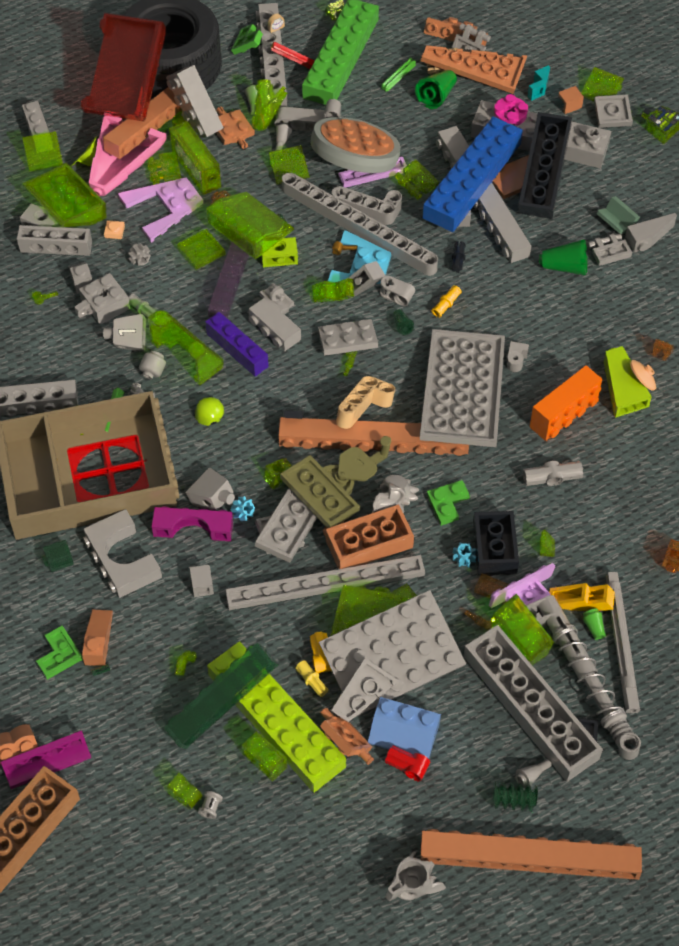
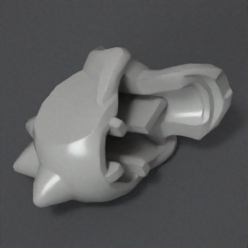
M400 475L387 476L382 481V484H380L382 493L376 496L372 513L398 504L404 513L405 505H409L410 501L418 500L415 493L419 491V488L411 486V480L405 479Z

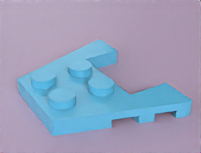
M344 230L341 243L346 246H357L355 258L350 273L331 270L327 286L331 287L342 284L363 265L375 261L378 262L386 275L391 252Z

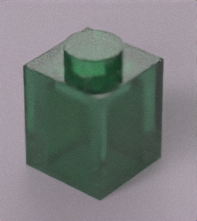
M66 539L43 547L45 555H42L45 567L49 566L51 572L74 565Z

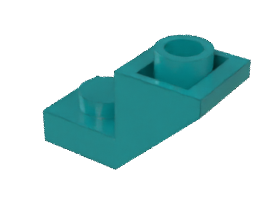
M549 65L535 71L534 82L528 88L527 97L531 101L545 95L550 73Z

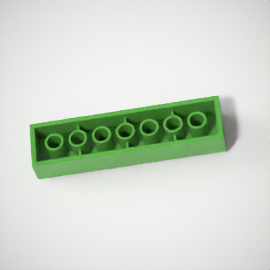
M347 0L302 84L303 99L325 105L330 99H338L378 22V5L359 0Z

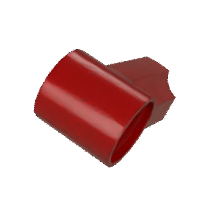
M394 745L389 749L385 759L386 764L403 771L407 777L418 782L422 780L431 763L422 754H411Z

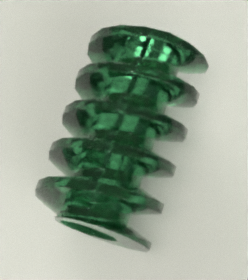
M496 781L494 782L493 803L495 809H498L499 804L502 803L504 810L507 809L508 804H511L513 811L519 805L521 811H524L525 807L528 806L529 811L532 812L537 805L538 785H535L532 791L530 784H527L523 790L521 783L515 789L512 782L509 783L508 788H506L504 782H501L499 787H497Z

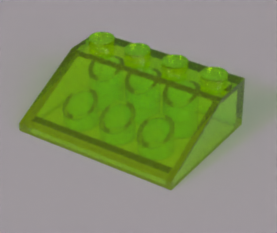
M67 163L23 183L24 188L61 227L89 226L106 219V203Z
M248 192L220 198L206 208L208 223L255 260L294 231L290 224Z

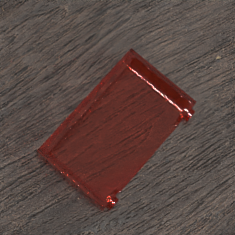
M104 13V17L100 21V29H102L104 37L90 96L86 95L82 99L81 108L85 113L144 122L147 117L165 38V25L161 21Z

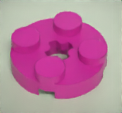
M512 94L501 98L494 106V116L509 124H514V126L522 124L527 118L528 105Z

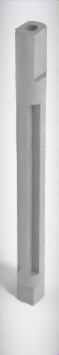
M608 572L606 582L615 592L613 610H610L625 710L626 713H638L640 705L618 572Z

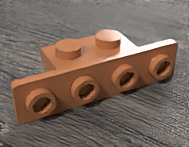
M428 17L424 29L425 34L453 42L456 34L463 35L464 31L460 30L462 22L453 17H449L444 21ZM464 21L463 23L465 25L469 24L473 26V23ZM470 34L469 39L475 41L476 37ZM483 40L481 44L486 46L487 42Z

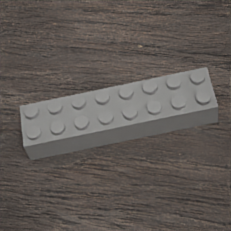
M481 100L472 122L471 137L476 138L494 116V106L496 103ZM528 111L526 120L522 124L516 125V127L523 129L522 141L518 149L530 151L538 113ZM572 122L565 160L601 168L612 131L599 128L601 130L600 141L597 144H590L585 140L586 130L592 126Z
M498 625L465 646L464 658L566 782L600 760L603 751L601 746Z

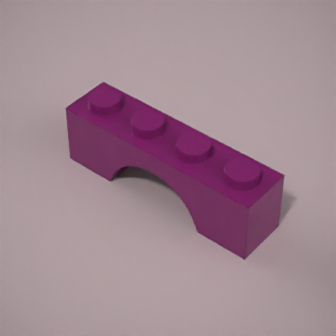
M166 506L161 508L155 507L152 522L153 537L173 538L177 531L183 527L199 526L209 533L211 540L231 541L233 513L226 510L211 511L207 509H177Z

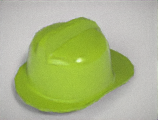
M95 136L85 152L70 167L77 161L84 165L92 166L93 158L96 154L97 136Z

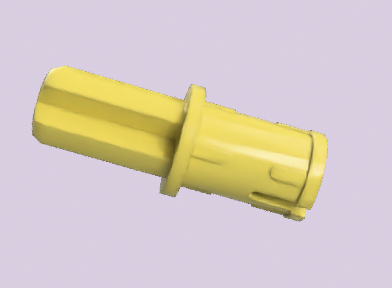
M303 660L297 664L295 669L304 678L306 685H310L320 697L328 693V688L319 679V673L315 672L307 661Z

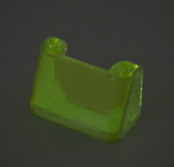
M159 310L148 317L152 344L157 349L161 345H167L171 349L178 344L195 360L194 368L196 375L194 376V381L200 386L223 368L224 363L221 355L171 314Z

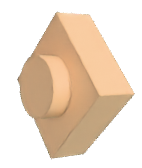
M107 221L104 237L122 239L125 228L124 222Z

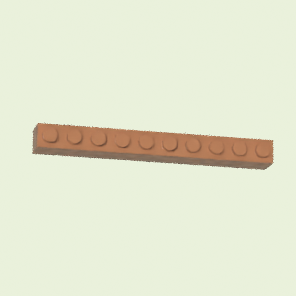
M280 417L279 446H284L285 448L303 447L305 449L322 448L324 450L334 448L346 451L349 448L357 447L363 451H380L382 446L380 444L381 438L389 436L392 441L389 451H397L399 453L416 452L418 454L435 453L438 455L447 453L461 456L468 454L469 445L420 440L421 423L356 421L351 428L344 429L337 426L336 420Z
M436 829L422 831L420 860L432 861L438 865L639 880L642 873V847H636L634 844L619 846L611 842L592 844V842L587 840L570 842L568 839L552 841L545 837L526 839L525 836L520 835L512 838L505 837L502 834L485 836L478 832L461 834L459 831L445 833L439 832Z

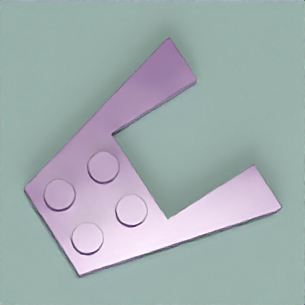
M187 177L118 193V198L126 209L157 195L171 213L142 227L144 234L150 242H153L157 236L164 234L173 224L176 225L182 217L189 215L203 204L202 197Z

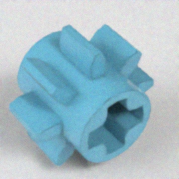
M243 496L233 501L230 510L234 515L233 518H240V521H246L247 517H253L255 507L252 499H246Z
M460 542L458 548H453V561H457L459 567L462 565L469 567L470 562H476V548L472 549L470 543L462 544Z

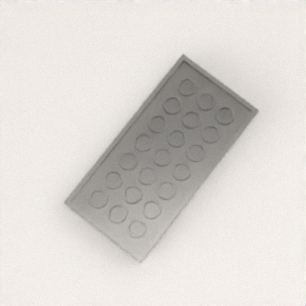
M432 329L420 440L496 447L505 336Z

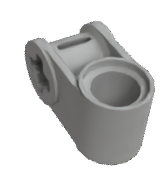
M385 276L381 280V297L399 305L401 304V306L408 305L415 293L414 286L392 276Z

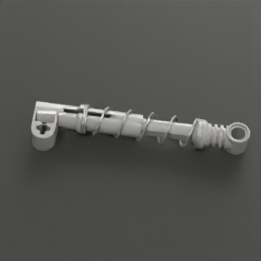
M550 595L525 606L522 613V624L525 629L534 631L544 626H549L553 633V641L555 644L560 645L559 651L562 650L569 661L568 666H572L579 678L577 682H585L591 692L586 698L588 699L593 696L599 706L600 711L596 715L603 713L604 717L601 720V724L613 736L618 746L619 755L626 760L635 759L640 751L641 740L638 735L632 732L631 727L627 723V715L624 709L614 707L612 703L615 698L614 692L603 688L605 676L597 674L596 661L589 657L586 651V644L578 638V630L574 625L570 624L555 596ZM597 675L603 677V684H601ZM606 692H611L613 694L612 701L610 700ZM629 743L635 748L628 749L624 745Z

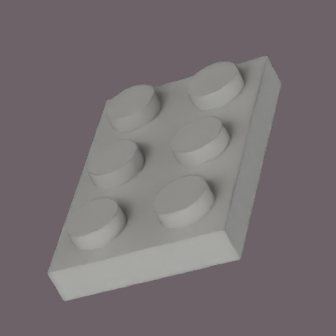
M371 319L318 327L324 356L378 348V340Z

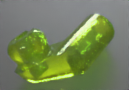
M190 650L184 651L177 658L174 675L184 676L186 664L188 662L194 663L197 653L194 651L190 652Z

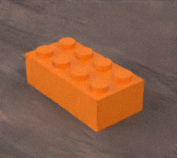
M584 366L533 406L530 428L545 441L550 437H556L563 427L567 428L572 423L574 418L577 416L581 417L588 407H593L597 404L602 378L588 366Z

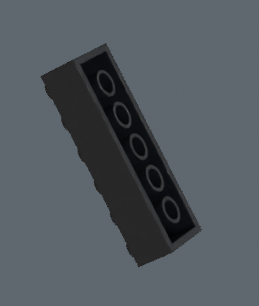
M538 112L519 200L518 214L553 219L571 131L572 117Z

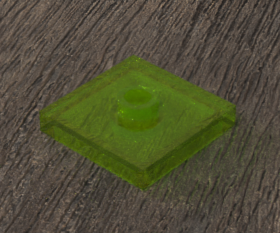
M56 131L22 137L29 171L63 165Z
M207 229L177 244L179 251L196 270L226 255L225 249Z

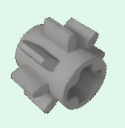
M141 243L133 245L128 253L132 264L136 263L138 266L147 264L151 257L149 248Z

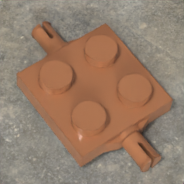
M218 107L216 111L220 115L218 117L224 128L216 132L223 144L239 143L242 149L247 148L248 144L245 139L253 136L255 131L241 110L226 113L223 107Z
M328 708L321 711L320 714L326 719L320 725L324 730L325 736L335 742L338 750L343 755H358L369 765L374 758L368 753L372 746L350 722L334 716Z

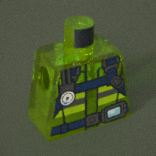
M659 106L654 112L648 108L643 111L642 117L647 120L645 130L662 144H665L679 131V112L664 106Z

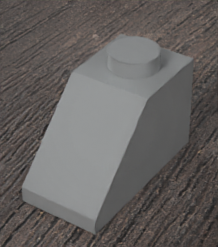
M375 261L363 265L347 278L342 285L350 298H353L377 284L386 275L378 262Z
M82 262L68 266L76 293L79 294V288L93 282L88 264Z

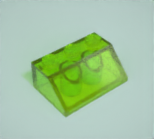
M517 594L513 595L492 617V627L498 625L532 666L548 655L554 641Z

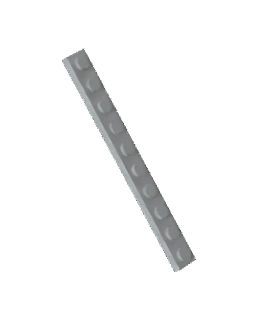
M421 555L230 588L226 589L229 610L421 577L425 576V569Z

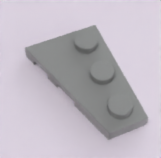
M364 658L330 711L344 721L349 722L392 686L397 684L399 680Z

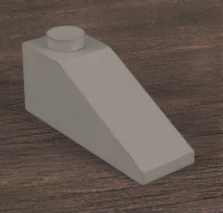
M676 213L627 226L625 238L633 252L647 250L675 225Z

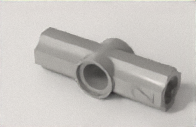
M549 461L540 467L523 469V479L526 486L547 483L548 486H554V484L559 485L565 480L583 478V467L580 461L559 464L557 461Z

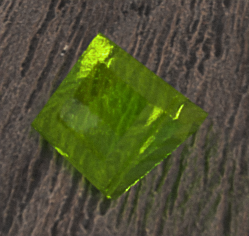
M543 530L540 537V555L554 557L555 540L546 530Z

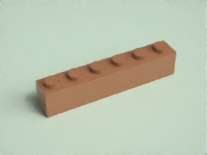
M169 87L104 136V151L121 159L149 137L148 132L151 128L155 130L161 128L166 122L182 111L174 100L175 95Z

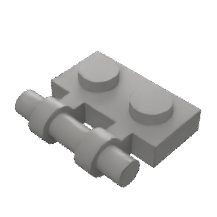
M462 23L460 30L464 31L463 35L456 34L452 48L463 49L464 52H471V50L485 51L486 46L481 43L483 40L489 42L491 36L482 30L474 29L469 24L465 25ZM470 34L476 37L475 41L469 39Z
M612 233L605 238L600 239L598 237L593 239V241L587 242L588 248H593L592 254L599 266L632 256L630 247L626 240H622L620 233Z

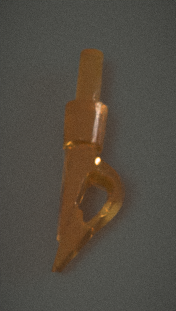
M468 610L464 613L475 620L474 623L488 631L493 628L492 625L500 627L496 620L487 621L480 615L476 616Z

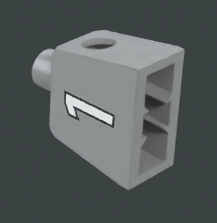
M143 314L114 319L113 328H104L103 337L104 339H113V345L116 348L145 352L146 318Z

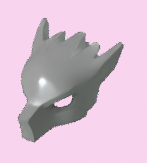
M414 851L399 864L385 897L388 901L396 897L404 900H414L423 895L444 890L446 888L442 882L434 883L436 877L431 876L435 864L432 861H421L420 858H414L416 855Z

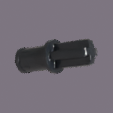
M459 241L455 242L454 253L452 254V270L456 271V273L463 270V261L466 259L464 254L466 244L463 241H460L459 247Z

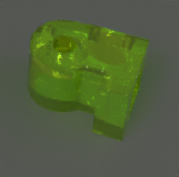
M286 458L265 466L263 478L272 489H275L282 482L280 474L292 467V465Z
M178 773L167 786L168 794L190 810L202 798L201 792L194 785L190 784L181 773Z

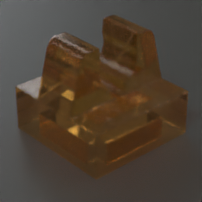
M656 339L653 345V357L656 358L657 354L663 351L664 356L662 360L666 361L672 354L674 345Z

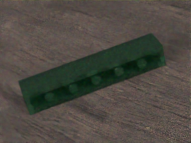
M256 643L249 646L240 659L234 660L228 670L217 675L209 687L203 688L195 700L188 702L184 706L183 711L171 717L164 729L178 747L187 749L278 666V663L262 645Z

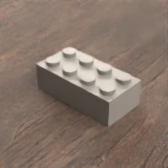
M195 65L183 68L166 77L168 80L167 85L175 95L174 100L180 106L182 117L187 121L190 127V134L195 139L208 137L224 128Z

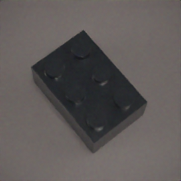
M514 511L474 512L473 531L478 575L517 574L519 556Z

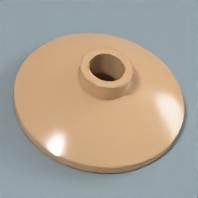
M632 360L630 366L636 377L646 388L654 391L656 389L653 377L654 370L649 365L644 366L642 363Z

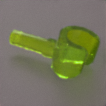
M39 291L32 293L34 302L37 305L42 304L48 298L58 296L57 291L44 295Z

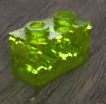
M256 731L242 744L243 755L272 782L288 768L287 758L259 732Z

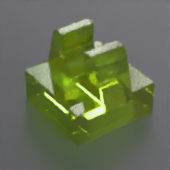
M343 0L328 4L325 8L326 14L332 20L337 19L336 12L340 14L345 6Z

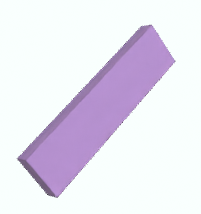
M399 157L396 166L386 172L363 173L346 170L338 172V176L343 187L346 188L408 172V167L404 158Z

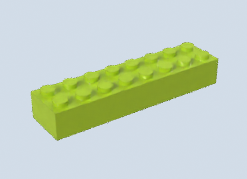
M240 641L207 665L210 678L313 793L346 768V757Z

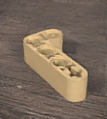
M371 376L363 377L339 405L336 419L337 426L344 429L351 428L371 403L384 408L392 406L395 387L390 383Z

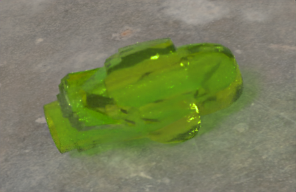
M268 79L258 80L257 85H255L257 95L252 126L256 131L267 129L288 94L285 92L286 88L284 86L275 94L273 84Z

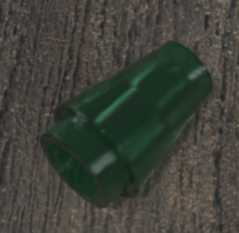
M401 309L394 311L393 317L397 331L402 335L410 334L414 330V322Z

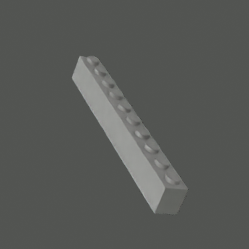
M457 126L438 132L436 145L438 149L443 151L444 159L449 161L452 169L469 145ZM491 183L475 203L474 208L479 210L481 219L487 223L488 231L493 233L496 244L501 246L504 257L508 258L510 263L530 257L531 245Z

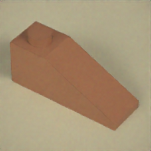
M92 610L82 651L85 665H106L113 615L112 610Z

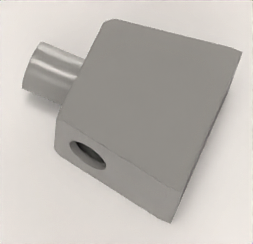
M208 468L186 491L193 506L213 511L219 510L224 503L232 504L235 499L229 481L211 468Z

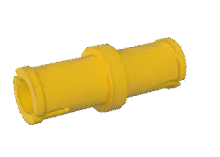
M453 285L446 295L441 296L439 303L431 310L432 314L440 318L448 308L453 306L454 300L462 293L461 289Z

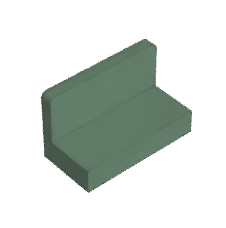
M616 196L610 199L605 209L597 211V215L620 234L626 233L627 226L636 224L640 218Z

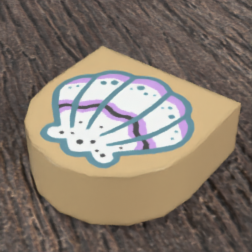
M274 14L268 20V30L270 33L285 27L284 18L280 14Z

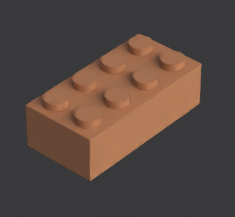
M398 504L327 528L326 542L338 569L364 565L413 548L414 535Z

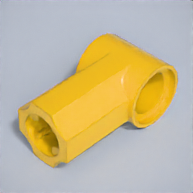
M316 632L310 636L314 670L318 673L332 671L319 644L320 641L328 638L327 633Z

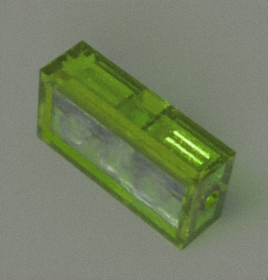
M188 121L169 128L171 150L201 193L205 195L221 188L219 163Z

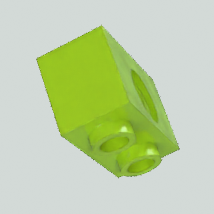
M296 237L260 240L263 267L298 264Z

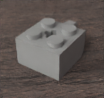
M110 273L79 288L82 301L75 306V312L79 318L92 314L98 323L103 324L130 309L128 295Z

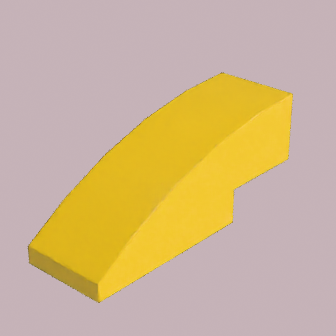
M587 583L550 588L549 591L551 595L555 596L561 609L573 611H588L595 608L599 611L613 610L615 592L608 584L589 587Z

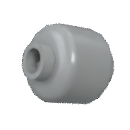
M156 351L145 353L139 365V369L143 372L142 375L148 379L160 377L166 365L164 356Z

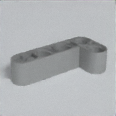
M330 99L326 103L325 110L280 107L277 109L275 126L286 124L292 130L313 131L318 121L330 117H341V103L336 99Z
M341 186L335 187L332 190V196L385 225H390L395 221L402 207V194L397 190L389 191L384 200Z

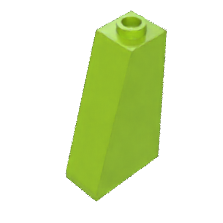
M623 346L609 349L605 352L604 357L605 372L615 418L649 407L652 398L647 388L632 371L630 366L631 360Z

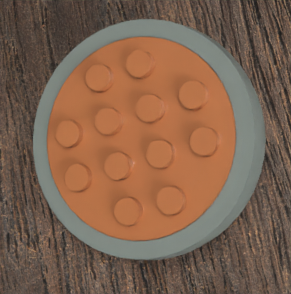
M346 117L322 119L315 124L311 135V146L320 157L347 170L363 173L386 172L396 166L400 156V143L392 134L374 124Z

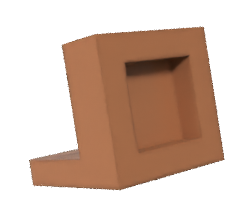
M576 86L559 92L558 96L564 102V114L582 108L584 96Z

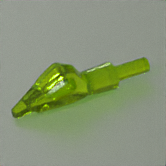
M357 351L345 353L348 359L345 363L344 376H348L350 368L353 367Z

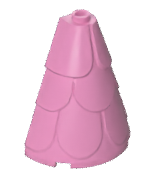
M106 112L103 117L96 154L91 167L89 185L92 193L98 197L105 196L119 186L131 173L161 148L166 141V134L151 128L148 132L149 137L121 159H118L104 151L103 137L120 125L123 120L118 115Z

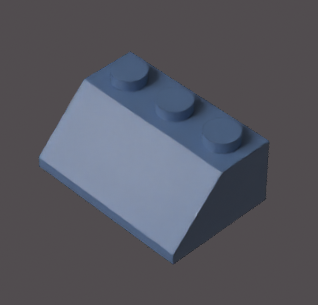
M380 697L374 714L368 743L388 750L394 745L411 754L419 753L429 759L440 725L441 714Z

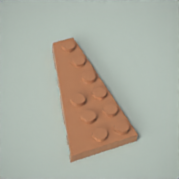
M426 45L421 62L444 70H451L455 74L514 94L527 55L514 57L513 54L504 56L498 55L497 52L477 50L464 52L463 49H456L454 51L448 50L446 47Z

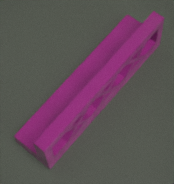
M81 730L1 761L10 788L14 789L29 783L43 766L55 773L91 758Z

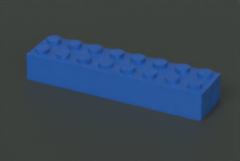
M493 116L424 203L423 219L454 232L521 145L523 129Z

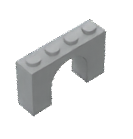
M126 509L84 528L85 537H83V541L87 548H92L93 552H91L95 563H100L101 567L99 569L104 578L108 577L110 581L108 586L111 592H116L119 598L162 578L161 569L152 554L129 564H119L108 557L110 548L116 542L136 533L135 523Z

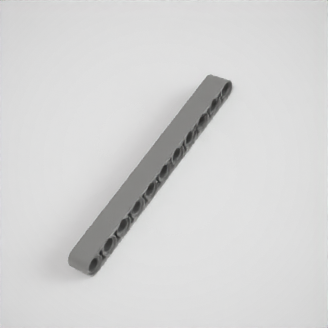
M286 173L282 176V191L289 197L362 239L391 252L392 256L421 273L431 276L437 272L438 257L433 252L296 174Z

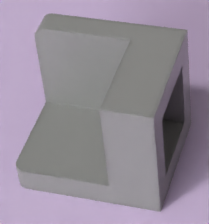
M210 566L190 567L194 597L214 594Z

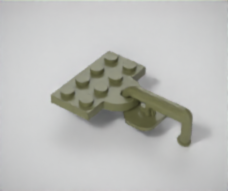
M383 436L380 440L381 450L371 457L360 448H349L340 454L339 465H328L322 468L309 455L282 472L280 479L327 528L339 525L360 511V506L350 496L354 487V480L366 481L377 473V464L388 457L392 442L391 438Z

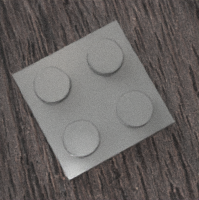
M628 95L596 96L594 98L599 128L632 126L633 120Z

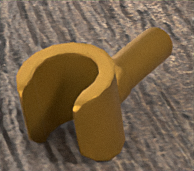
M336 241L332 246V253L340 255L342 250H357V246H346Z

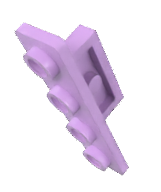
M553 563L548 566L543 565L536 572L526 574L521 580L511 582L506 588L502 590L497 589L491 595L489 606L493 608L507 601L518 615L522 614L524 607L528 604L551 595L540 582L552 576L555 565Z

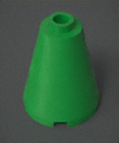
M445 70L420 79L415 86V94L418 101L426 104L424 107L428 109H437L446 100L457 82V77L453 71Z
M578 240L543 250L542 254H539V264L543 265L544 269L587 275L586 240Z

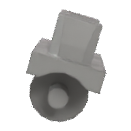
M274 283L267 289L259 292L262 298L266 297L283 314L289 312V308L294 306V301L284 293L283 288L276 286Z

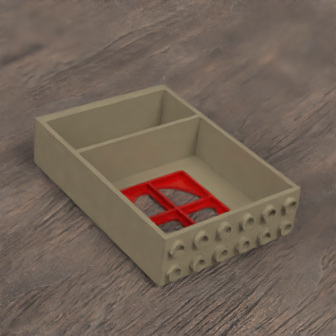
M153 391L0 421V467L9 520L16 540L94 524L125 509L130 516L152 512L155 507L161 508L166 506L171 508L177 506L176 499L180 498L177 479L170 457L171 454L167 444L158 398H154ZM107 422H111V423H110V427H109V431L106 432V431H105V428H106ZM111 446L124 447L133 451L139 459L136 462L114 466L111 464L108 449ZM96 449L102 451L105 464L103 468L82 473L77 472L80 461L87 454ZM137 468L141 469L140 478L131 488L124 492L117 491L114 479L115 473ZM106 476L110 494L105 496L92 494L83 489L79 482L88 478Z

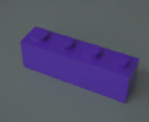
M218 312L205 321L207 335L254 377L269 367L268 354L223 314Z

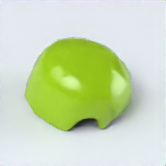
M213 397L201 399L195 409V419L200 424L210 426L213 422L218 423L224 415L223 404L220 400Z

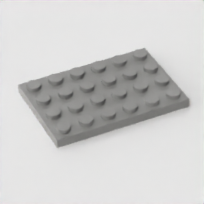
M431 590L319 642L341 691L344 690L362 660L366 658L399 680L397 684L381 696L390 700L466 665ZM380 697L357 716L376 708Z

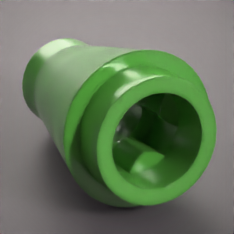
M597 608L584 612L583 621L593 635L594 640L606 637L602 613Z

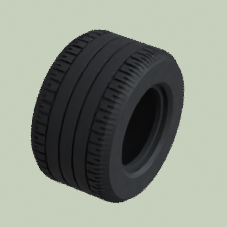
M140 0L132 5L118 22L116 40L121 72L126 83L135 92L153 99L168 88L167 76L195 65L205 89H208L216 81L222 65L219 24L214 13L198 0ZM168 42L185 43L173 49H158L154 47Z

